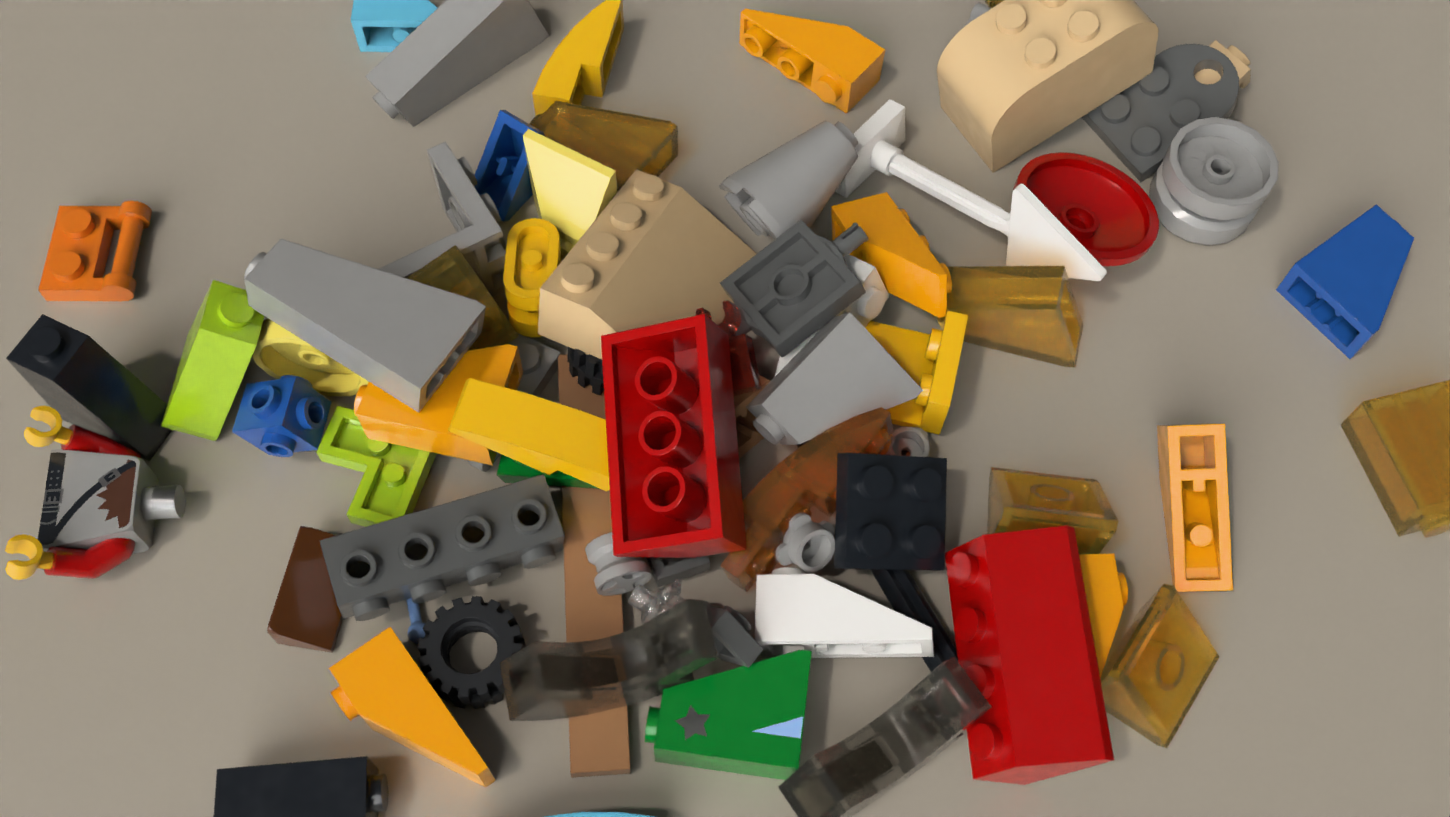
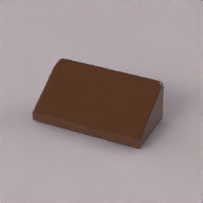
M300 526L267 628L268 634L277 644L333 653L343 616L337 606L320 540L336 535L316 528Z

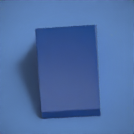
M506 110L499 111L475 172L477 185L474 186L480 196L487 193L491 197L498 210L500 220L503 222L509 221L533 195L523 135L530 129L545 136L544 132Z

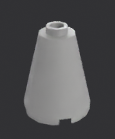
M823 121L726 177L719 187L728 192L724 197L757 236L763 234L767 237L770 234L776 240L800 220L809 228L812 227L857 160L858 154L854 147L858 145V140L843 123L837 122L833 125L828 121Z

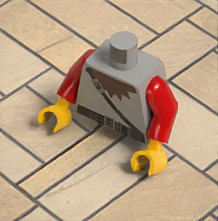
M41 405L34 407L30 417L36 421L47 423L51 430L40 432L35 428L26 427L24 431L26 441L34 447L49 446L55 441L61 444V449L51 450L38 539L31 535H16L9 539L5 548L7 553L24 554L30 560H10L6 565L5 571L11 578L17 580L29 578L37 569H44L45 574L51 576L98 578L128 560L132 554L147 551L152 546L155 520L183 517L186 508L184 490L181 485L159 486L156 474L141 458V455L105 435L75 424L69 428L63 427L61 415L50 406Z

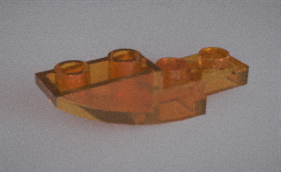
M880 407L854 416L827 429L786 457L752 489L743 500L745 525L749 527L746 531L747 550L730 552L720 565L731 582L745 592H748L756 581L757 575L772 573L778 562L775 556L776 549L783 543L784 535L789 528V522L796 514L803 512L811 517L812 512L810 508L814 506L828 517L832 516L836 510L837 453L887 455L895 440V436L892 435L894 431L889 411Z

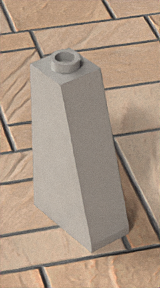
M446 0L365 77L378 90V93L372 97L375 102L392 119L400 113L414 127L542 43L549 35L528 0Z
M280 239L267 254L261 252L256 255L244 274L248 305L418 413L479 337L483 329L486 306L477 300L284 239Z

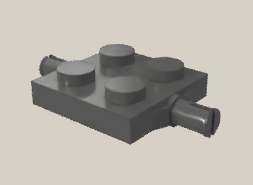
M800 220L721 281L722 288L734 302L738 315L721 327L728 334L729 347L752 331L756 335L765 338L781 357H784L865 294L866 291L861 281L847 267L844 259L869 240L863 229L857 223H853L850 228L831 242L827 238L816 235Z

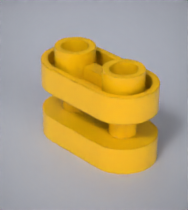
M530 218L516 223L507 235L503 282L505 295L508 300L509 321L517 333L526 337H541L538 334L540 288L562 262L559 232L551 222L544 219Z

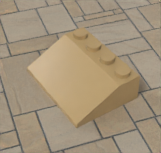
M636 169L541 286L538 334L574 350L579 349L585 352L586 355L590 354L602 359V335L706 314L721 328L729 322L736 308L720 282L757 253L682 187Z

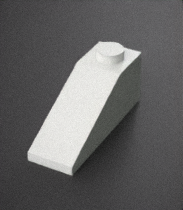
M783 567L773 570L772 574L757 575L755 641L763 648V651L760 653L762 658H773L797 650L812 651L811 658L934 657L931 627L816 574H806L805 571L798 568Z

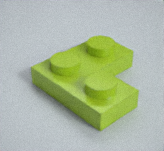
M341 406L336 407L316 451L322 462L364 473L346 514L351 523L364 527L413 513L437 454L368 439L357 416H355L354 410Z

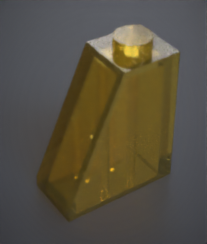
M555 101L543 114L536 115L529 123L544 132L545 137L616 170L617 192L636 169L659 177L678 156V126L667 120Z
M947 266L952 279V291L947 294L946 314L949 310L968 315L963 342L1063 367H1076L1083 322L1065 266ZM931 314L932 317L937 318L938 323L942 329L946 316L939 318Z
M1450 380L1363 401L1343 421L1341 427L1398 536L1422 531L1424 537H1432L1450 530Z

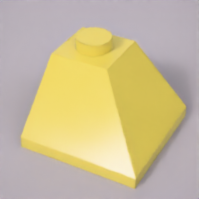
M528 129L523 135L535 206L539 219L547 220L557 228L560 237V257L563 260L617 194L616 170Z

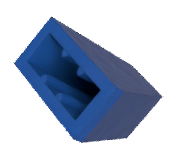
M1376 204L1297 261L1276 290L1343 354L1351 359L1357 355L1379 330L1414 237Z

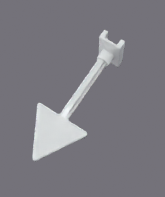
M889 99L853 133L858 140V145L854 147L858 158L835 191L845 198L875 170H878L887 176L895 175L986 226L1005 234L1008 237L1006 267L1010 271L1101 281L1107 274L1106 269L1024 184H1019L1012 192L1010 214L992 202L904 156L903 150L899 149V147L905 142V106Z

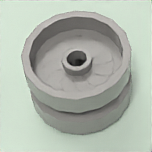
M1219 117L1197 119L1182 127L1170 143L1163 157V162L1150 183L1149 198L1156 208L1159 221L1169 232L1188 242L1204 245L1228 243L1245 232L1278 180L1279 162L1271 144L1255 129L1237 120Z

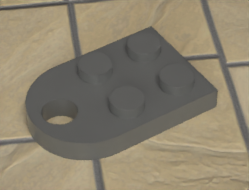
M1202 44L1177 45L1155 56L1152 73L1087 113L1082 119L1141 183L1157 171L1163 162V157L1170 143L1182 127L1197 119L1211 117L1229 118L1237 101L1239 91L1238 73L1230 59L1212 47ZM1203 69H1213L1220 74L1221 79L1214 84L1207 85L1198 82L1194 75Z

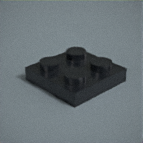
M837 453L834 568L945 571L947 458Z

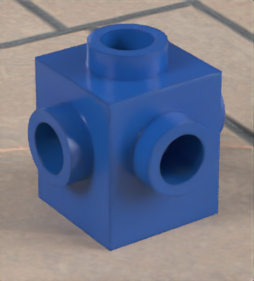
M284 375L276 380L247 383L232 432L268 455L291 457L294 452L317 450L332 402L314 390L308 380L299 376Z

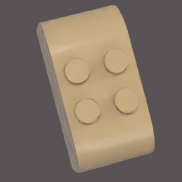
M1004 0L962 28L942 52L937 65L941 108L992 173L1152 73L1158 40V27L1134 0Z

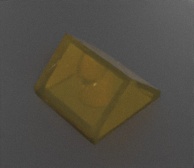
M991 467L989 475L987 534L1067 525L1075 527L1079 554H1100L1115 534L1118 519L1098 480Z
M1163 584L1139 610L1104 667L1100 678L1106 712L1157 746L1168 748L1219 659V655L1174 585Z

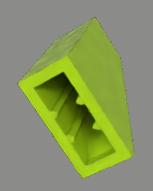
M216 280L212 281L188 332L161 427L212 441L218 439L257 346L264 315L248 305L245 289Z

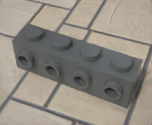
M542 474L320 540V545L337 606L343 618L355 616L356 621H366L388 613L390 611V604L412 598L413 603H424L443 596L447 592L445 587L468 580L470 586L482 585L499 578L502 575V569L522 563L525 569H531L550 563L556 558L555 553L563 550L565 535L545 476Z

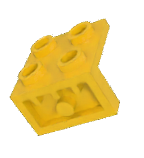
M948 310L942 329L932 328L930 334L870 321L865 328L923 389L915 399L867 418L904 427H919L926 432L940 434L951 404L968 315Z

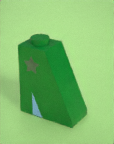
M793 651L752 663L750 667L741 666L663 689L660 707H649L644 742L654 743L655 762L795 782L800 763L812 651Z

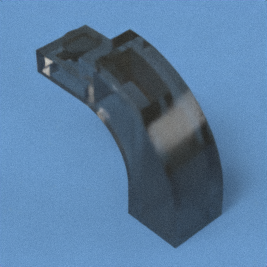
M686 599L632 630L602 639L583 642L535 641L499 664L510 721H542L589 715L662 695L665 688L695 680L693 671L717 659L718 654L704 600Z
M953 657L942 662L903 698L871 723L843 741L814 754L778 788L798 817H852L949 747L963 735L962 732L985 714L992 706Z

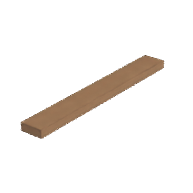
M567 354L559 355V404L606 420L604 390L601 395L592 393V386L590 384L585 388L579 385L578 376L572 377L569 371ZM562 486L563 532L565 535L563 547L571 778L631 774L622 594L603 596L597 593L594 579L598 574L595 565L589 563L585 552L587 544L592 540L612 532L610 490L606 492L597 488Z

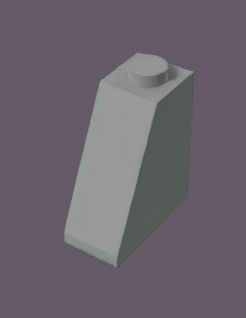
M848 312L836 316L827 322L746 408L756 417L753 425L765 439L775 445L779 442L782 445H794L804 443L915 399L923 389L855 316Z

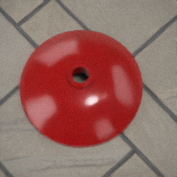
M1057 152L1044 154L1029 161L1022 168L1015 181L1013 190L1019 184H1024L1102 266L1125 265L1140 259L1149 251L1157 238L1159 231L1158 214L1147 193L1127 174L1104 161L1077 153Z

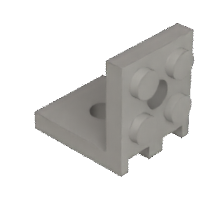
M443 142L428 149L427 153L443 210L457 232L379 268V270L464 297L470 294L471 288L482 284L492 298L505 291L503 274L506 244L503 239L502 230L498 225L500 216L491 197L487 193L480 196L474 186L477 185V180L466 158L456 159L447 143Z

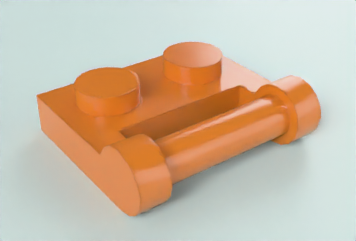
M132 200L123 202L121 206H59L38 289L45 300H132L137 285L136 280L133 278L143 229L148 228L150 225L151 208L142 202ZM114 230H120L111 273L106 274L103 278Z

